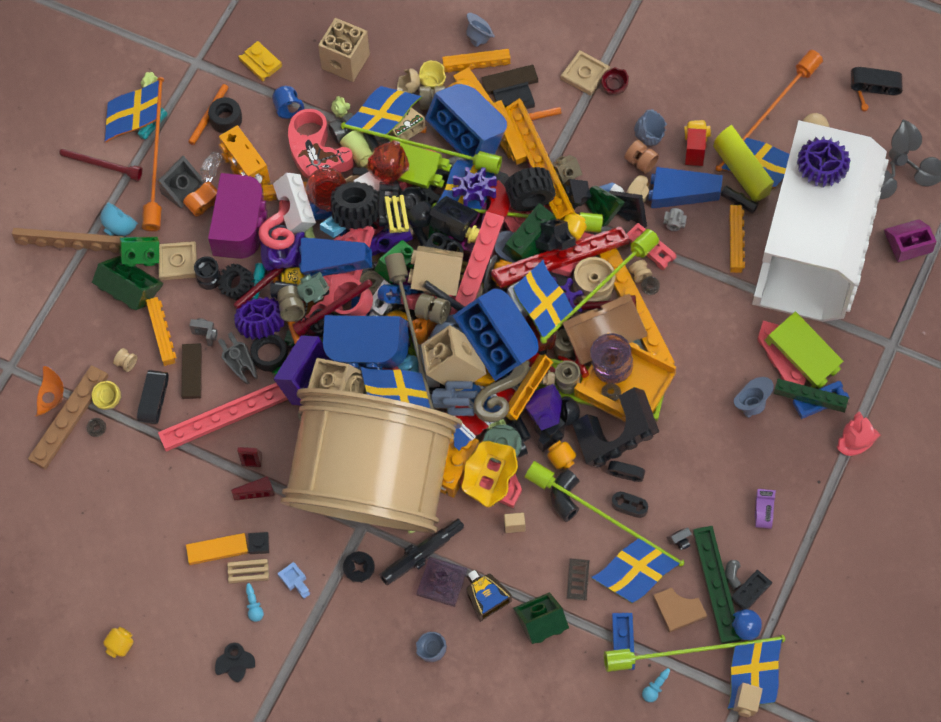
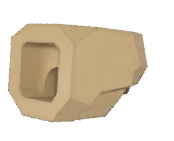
M639 175L629 186L626 193L640 194L643 196V202H645L649 194L648 187L650 185L647 177Z

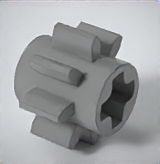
M672 208L670 212H665L663 224H667V229L671 231H679L680 227L685 228L687 216L683 215L684 212L681 209Z

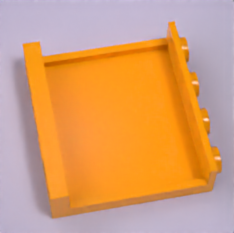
M608 332L605 343L588 369L589 376L583 378L581 383H577L574 388V396L626 422L619 395L633 387L644 390L653 413L676 375V366L671 361L662 360L651 351L646 352L640 349L637 344L629 343L623 340L621 336Z

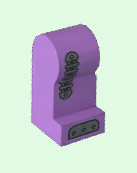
M757 490L755 500L756 528H772L776 490Z

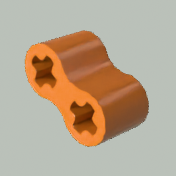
M206 182L198 190L188 194L183 203L195 217H198L208 208L215 205L217 189L211 182Z
M421 318L412 321L418 345L428 340L429 335L438 323L431 322L430 319L425 320Z

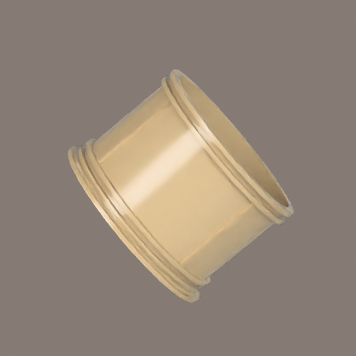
M320 388L297 390V396L301 399L300 404L303 405L299 407L298 412L302 416L288 486L282 491L285 498H281L280 503L296 509L349 521L407 531L436 533L437 527L434 524L439 523L436 512L449 443L454 442L455 437L452 434L456 432L457 428L462 427V421L452 415L431 408L373 395Z

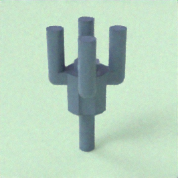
M447 381L445 389L436 388L430 395L434 408H447V413L452 416H474L473 408H456V406H469V399H475L478 393L477 391L455 390L472 389V381Z

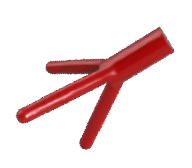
M576 352V361L558 356L559 360L575 362L579 366L580 374L583 378L589 376L588 370L584 364L580 363Z

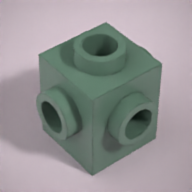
M318 272L313 276L308 274L301 278V282L297 286V292L306 303L310 301L315 303L323 298V294L330 287L321 272Z

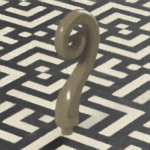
M525 361L513 369L508 376L489 384L477 394L473 409L479 419L485 422H497L505 418L509 412V403L505 398L495 396L487 401V407L490 409L495 405L501 406L500 410L496 412L486 411L483 405L493 394L522 383L530 370L528 367L529 361Z

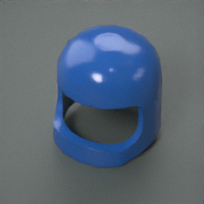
M281 86L272 95V101L278 116L285 119L292 118L297 112L305 108L302 100L297 98L296 90L291 86ZM293 102L300 104L296 112H289L288 105Z

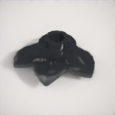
M235 642L226 646L224 654L218 657L215 663L217 675L228 672L230 678L237 683L244 678L246 669L255 668L254 656L244 651L241 644ZM236 650L238 651V654L236 656H232V651Z

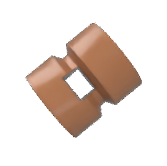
M636 140L628 148L624 158L632 165L637 164V168L644 174H647L656 165L659 154L652 149H647V145L640 140Z

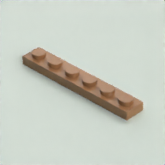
M13 228L12 231L15 243L20 245L35 244L40 247H45L46 245L57 248L72 247L77 250L84 248L93 251L109 250L114 253L120 251V237H123Z
M92 365L90 366L29 456V462L44 470L47 469L93 401L91 396L93 388L99 382L106 381L109 377L108 373Z

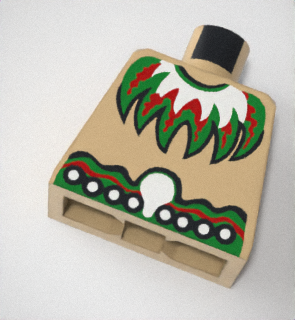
M411 107L402 121L389 134L390 136L409 140L425 129V118Z

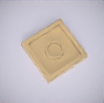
M579 50L562 73L560 79L591 96L601 83L603 74L610 70V66Z
M195 241L159 244L160 280L196 278L194 272V264L197 261Z

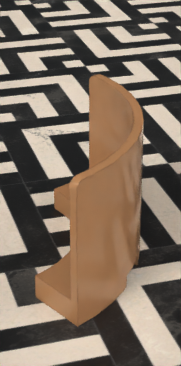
M630 294L602 305V310L600 311L596 308L563 322L564 328L582 365L596 358L607 339L608 332L621 336L623 340L629 343L647 336V331Z

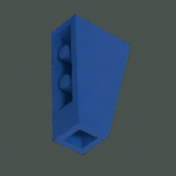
M656 167V174L651 176V185H654V189L649 191L648 201H652L651 208L719 201L723 175Z
M301 238V246H299L301 263L299 268L305 276L308 274L313 276L318 272H321L322 276L372 268V250L363 242Z

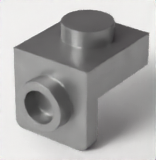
M201 318L197 320L191 319L189 325L191 333L206 336L208 346H212L213 340L216 341L218 335L214 322Z

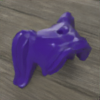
M303 231L298 232L295 235L293 245L286 249H272L261 242V259L264 268L269 271L275 268L299 267L301 263L299 246H301V238H304L305 233Z

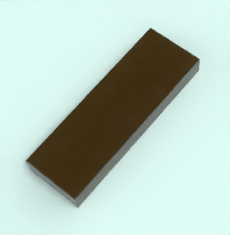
M533 64L481 77L484 89L488 95L493 94V90L528 82V85L538 83V76Z
M201 343L182 344L181 397L182 399L201 398L202 345Z

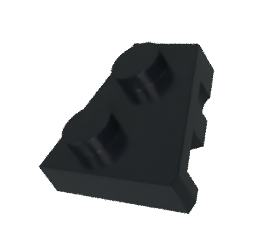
M609 191V193L625 202L616 215H620L628 222L633 220L644 228L647 227L642 195Z

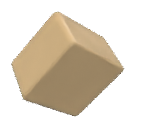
M524 513L504 514L505 533L525 531Z

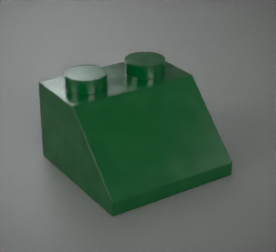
M550 592L513 608L527 638L532 644L541 643L546 638L559 635L564 630L569 629L563 608Z

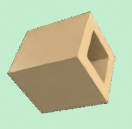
M742 683L738 687L733 711H737L743 717L754 716L758 712L763 688Z

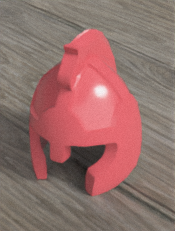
M859 411L854 415V419L845 425L843 436L839 438L838 446L836 447L844 455H858L869 449L881 434L873 428L866 417L863 418Z

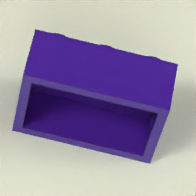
M300 336L274 377V381L292 405H301V399L297 396V390L308 388L316 359L334 361L326 355L323 342L319 336Z

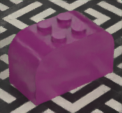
M220 174L208 237L213 256L243 259L252 256L258 250L260 245L258 232L262 223L268 218V210H266V201H264L261 184L255 178L247 175Z

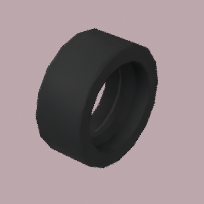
M276 334L268 335L267 338L261 337L260 340L256 338L251 345L250 352L253 362L257 368L263 371H274L284 363L288 356L285 341ZM266 344H275L280 348V355L275 360L263 361L258 356V350Z

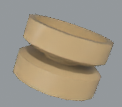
M588 257L576 265L573 275L572 292L582 290L584 293L583 296L576 297L578 301L581 302L614 271L609 262L598 257ZM614 275L587 302L608 301L612 295L616 276Z

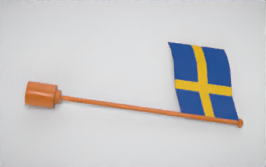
M809 50L796 65L798 75L742 138L774 181L772 188H776L783 180L790 154L767 143L748 137L800 77L809 78L822 64L823 58L815 50ZM724 161L715 168L718 172L722 170L731 172Z
M159 77L156 82L142 89L121 95L108 102L105 142L119 135L141 129L156 121L151 202L143 206L142 229L146 231H158L161 226L162 207L155 202L163 77Z

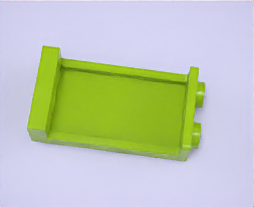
M796 311L764 340L769 346L773 343L812 384V388L818 387L820 389L828 382L826 378L830 374L835 376L841 370L839 366L844 362Z

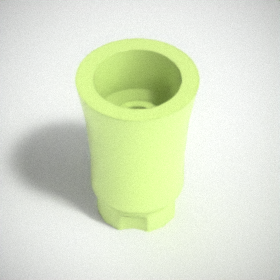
M354 130L342 138L340 145L351 149L353 160L358 167H365L367 169L375 167L377 160L367 144L363 132Z

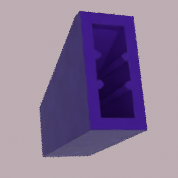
M551 384L535 391L524 409L541 431L559 424L562 397L555 385Z

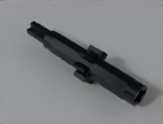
M457 518L415 547L412 544L404 549V556L379 574L383 583L388 586L412 568L416 567L419 570L426 565L425 559L464 528V524Z

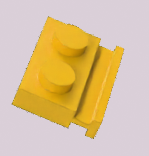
M259 41L244 51L243 55L238 56L239 60L262 82L265 81L266 77H270L282 67V62Z

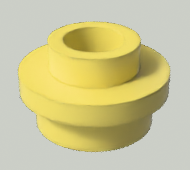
M476 225L473 228H468L465 236L468 239L467 243L476 242L480 231Z

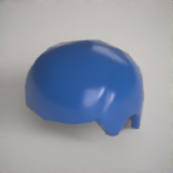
M743 609L733 614L735 620L732 626L741 639L750 641L759 636L762 620L756 612Z

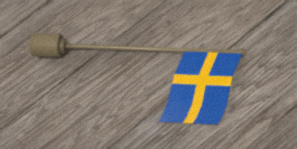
M394 253L385 257V263L390 281L399 284L421 373L406 370H374L360 366L366 394L434 409L403 287V282L409 276L404 255L402 253Z

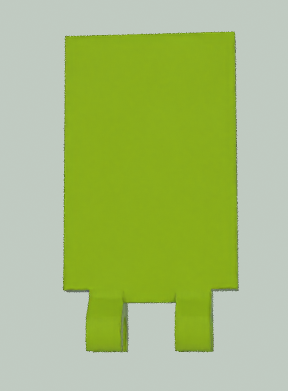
M390 140L378 166L377 173L378 175L426 189L429 188L430 184L442 188L445 182L442 180L443 176L435 173L437 169L449 172L452 164H449V159L442 158L440 153Z

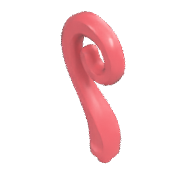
M281 200L278 212L265 220L259 228L260 241L269 248L277 250L286 249L294 243L295 236L293 232L286 228H276L272 231L271 237L269 236V231L273 227L285 222L283 216L290 209V201ZM279 236L286 237L284 240H276Z

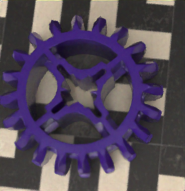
M824 136L821 140L815 137L813 141L808 140L806 145L803 144L797 159L798 170L802 172V178L808 177V183L814 181L815 186L818 183H822L823 188L828 183L832 187L834 182L839 184L841 178L844 179L849 171L851 162L850 158H848L849 151H845V145L839 146V140L833 142L832 137L829 140H825Z
M259 297V299L247 301L245 305H241V308L236 310L234 315L235 327L240 335H244L245 338L251 337L252 340L255 338L260 340L261 337L267 338L268 335H274V332L280 331L285 322L280 316L278 301L268 297L264 299Z

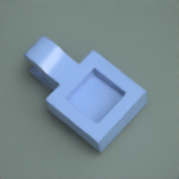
M294 562L278 573V576L290 591L296 588L303 599L310 595L309 589L303 583L306 580V576Z

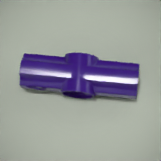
M410 229L408 232H379L371 241L370 249L372 250V256L381 252H388L402 240L405 242L412 240L413 236ZM382 239L389 240L386 245L379 244Z

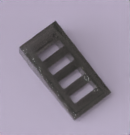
M569 559L566 599L587 600L590 560ZM573 566L584 567V570H573ZM583 574L584 578H574L572 575ZM572 581L583 582V586L572 585ZM571 589L583 590V594L571 593Z

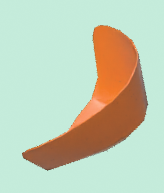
M47 366L43 367V380L37 396V415L35 416L42 415L56 408L63 400V382L55 371ZM47 392L54 394L55 398L51 403H45L42 400L43 395Z

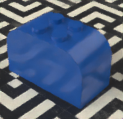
M456 84L436 92L425 117V120L458 153L472 157L478 154L479 151L495 155L507 128V121L504 116L476 89L464 84Z
M493 289L453 315L495 381L538 352L539 345L534 332L511 297L500 289Z
M325 315L323 348L326 355L336 362L350 364L360 371V366L382 370V368L399 366L407 357L409 323L400 316Z

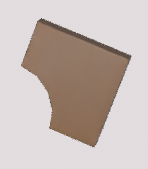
M673 588L653 595L669 632L707 618L699 598H683L676 594Z

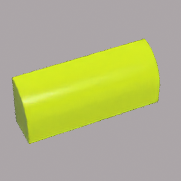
M730 125L717 136L713 147L752 201L758 202L770 195L774 181L734 127Z

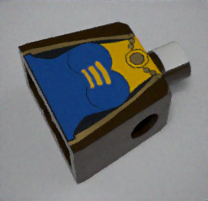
M474 570L467 575V579L471 583L466 588L467 596L480 622L512 602L511 593L492 574L489 573L481 578L477 570Z

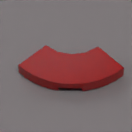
M498 180L496 186L490 187L496 189V198L487 196L490 202L487 212L503 216L505 221L510 202L504 185Z

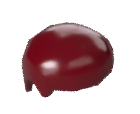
M614 67L603 74L601 85L605 92L618 95L627 89L629 76L625 69L622 70Z

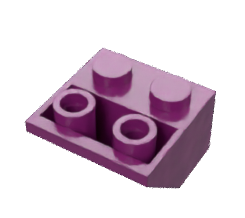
M920 219L884 229L897 262L932 253L937 243L930 226Z

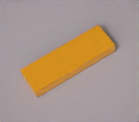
M245 533L186 544L189 565L249 554Z

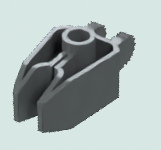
M230 332L228 335L234 344L233 346L227 348V344L222 338L218 340L224 350L221 358L243 382L250 384L244 373L246 370H250L254 378L258 379L255 364L245 343L238 342L233 333Z

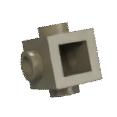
M571 155L561 156L555 160L556 162L552 163L562 184L568 179H575L583 175L577 158Z

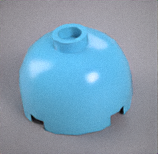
M110 202L104 206L100 215L101 224L105 227L103 231L110 236H114V234L117 236H127L138 224L128 214L126 215Z

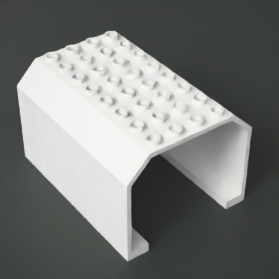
M798 121L752 305L788 314H793L796 311L801 317L820 322L843 319L846 312H850L857 287L859 286L860 274L863 269L869 237L873 228L872 224L875 219L877 204L881 194L880 191L885 177L884 174L889 161L885 159L887 151L871 137ZM823 136L825 140H829L831 137L833 142L839 140V146L845 145V151H849L848 158L851 160L846 177L844 179L841 178L839 184L834 182L832 187L826 183L824 188L822 183H818L815 186L814 181L808 183V177L802 178V172H799V166L797 165L798 153L803 144L806 145L808 140L813 141L815 137L821 140Z

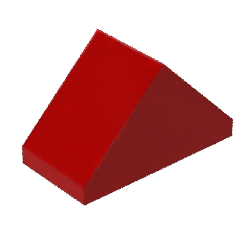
M688 128L685 165L703 166L706 149V129Z

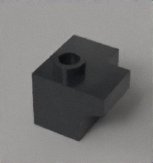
M568 179L562 185L574 210L591 198L588 181Z
M554 218L541 223V234L535 240L536 248L551 251L559 249L563 251L575 246L576 238L570 234L567 221Z
M561 418L559 419V424L542 431L535 423V431L540 436L538 448L542 452L564 438L565 423Z

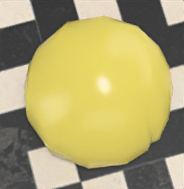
M430 60L424 62L420 68L419 76L422 86H430L431 89H434L435 86H442L446 79L444 66L438 61Z
M102 381L93 388L91 396L94 405L100 409L108 410L113 409L119 404L121 392L115 383Z

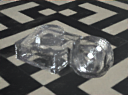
M212 152L205 159L200 169L203 184L211 182L212 178L216 176V167H219L223 162L220 153Z

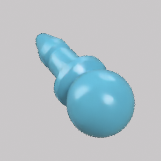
M248 583L246 585V594L250 605H247L249 609L248 617L251 621L258 622L263 618L264 612L259 607L260 602H256L254 589Z
M669 668L660 673V676L654 681L655 683L650 682V686L643 689L642 697L646 702L657 700L658 692L662 691L660 687L670 673Z

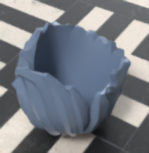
M653 109L646 110L635 124V136L647 146L658 145L665 136L664 132L666 129L664 127L667 123L657 111Z

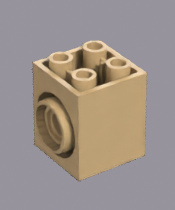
M337 18L333 20L318 45L321 68L354 82L370 55L367 31Z
M418 246L417 250H413L411 264H414V269H410L408 283H412L411 289L422 290L424 293L434 295L422 287L423 283L427 280L447 295L457 296L463 253Z
M451 325L421 344L426 375L444 386L447 381H472L473 383L486 374L485 365L465 334Z
M320 358L316 359L308 388L366 394L362 373L359 369L346 363Z

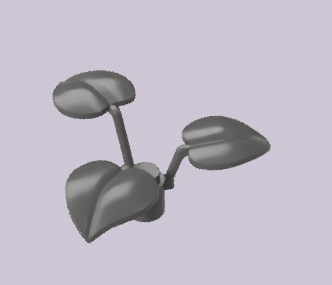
M902 120L892 137V149L889 151V157L892 160L890 162L892 174L888 170L885 171L879 199L889 198L897 189V181L893 179L895 177V165L902 166L908 163L918 170L914 175V179L919 185L932 186L941 181V161L938 158H925L920 163V167L908 159L907 154L909 150L915 151L921 146L922 135L918 128L907 120Z

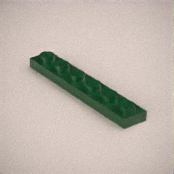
M713 526L693 529V536L721 644L741 641V638L736 634L732 626L735 620L733 616L735 611Z

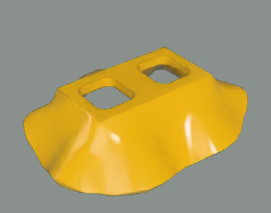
M491 441L480 442L473 454L465 462L464 477L461 484L462 491L485 507H491L502 500L508 493V480L516 473L518 468L515 449L512 446ZM491 458L501 461V466L497 472L487 468ZM483 476L494 480L490 490L480 487L479 484Z

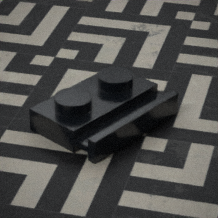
M528 82L493 90L495 102L502 100L504 107H507L519 98L523 101L526 109L535 107Z

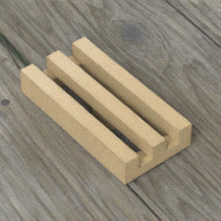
M268 559L228 562L229 584L269 580ZM264 566V567L245 568V569H234V570H233V568H244V567ZM264 572L263 575L233 577L236 574Z

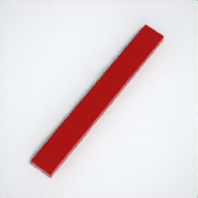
M620 226L576 241L575 246L563 251L559 249L546 251L493 269L491 275L499 287L502 288L521 281L542 260H544L548 271L627 245L630 243V238Z

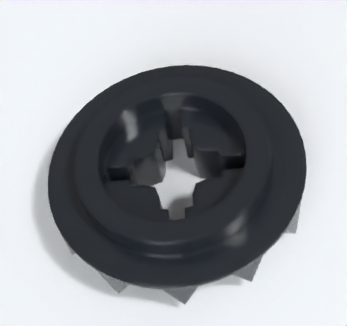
M353 552L344 560V574L353 582L362 583L367 579L369 580L374 573V560L365 552ZM354 562L358 565L364 564L362 567L364 573L360 570L354 571L356 569Z

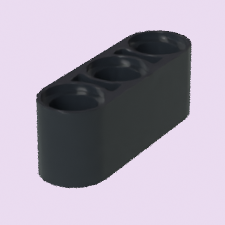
M855 67L851 69V89L877 94L899 95L903 91L902 73Z
M148 370L137 412L138 422L158 424L169 381L168 372Z

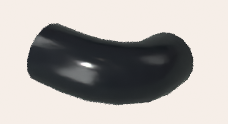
M565 468L555 480L556 484L569 492L580 482L576 475L568 468ZM552 486L550 493L552 506L557 514L565 522H568L578 513L579 507L571 500L570 496Z

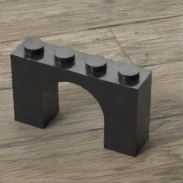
M633 387L619 395L626 417V424L622 434L614 441L609 442L605 438L596 416L586 414L572 423L587 465L602 467L608 460L620 457L626 450L636 448L637 444L642 441L651 440L654 437L653 435L659 433L644 390Z

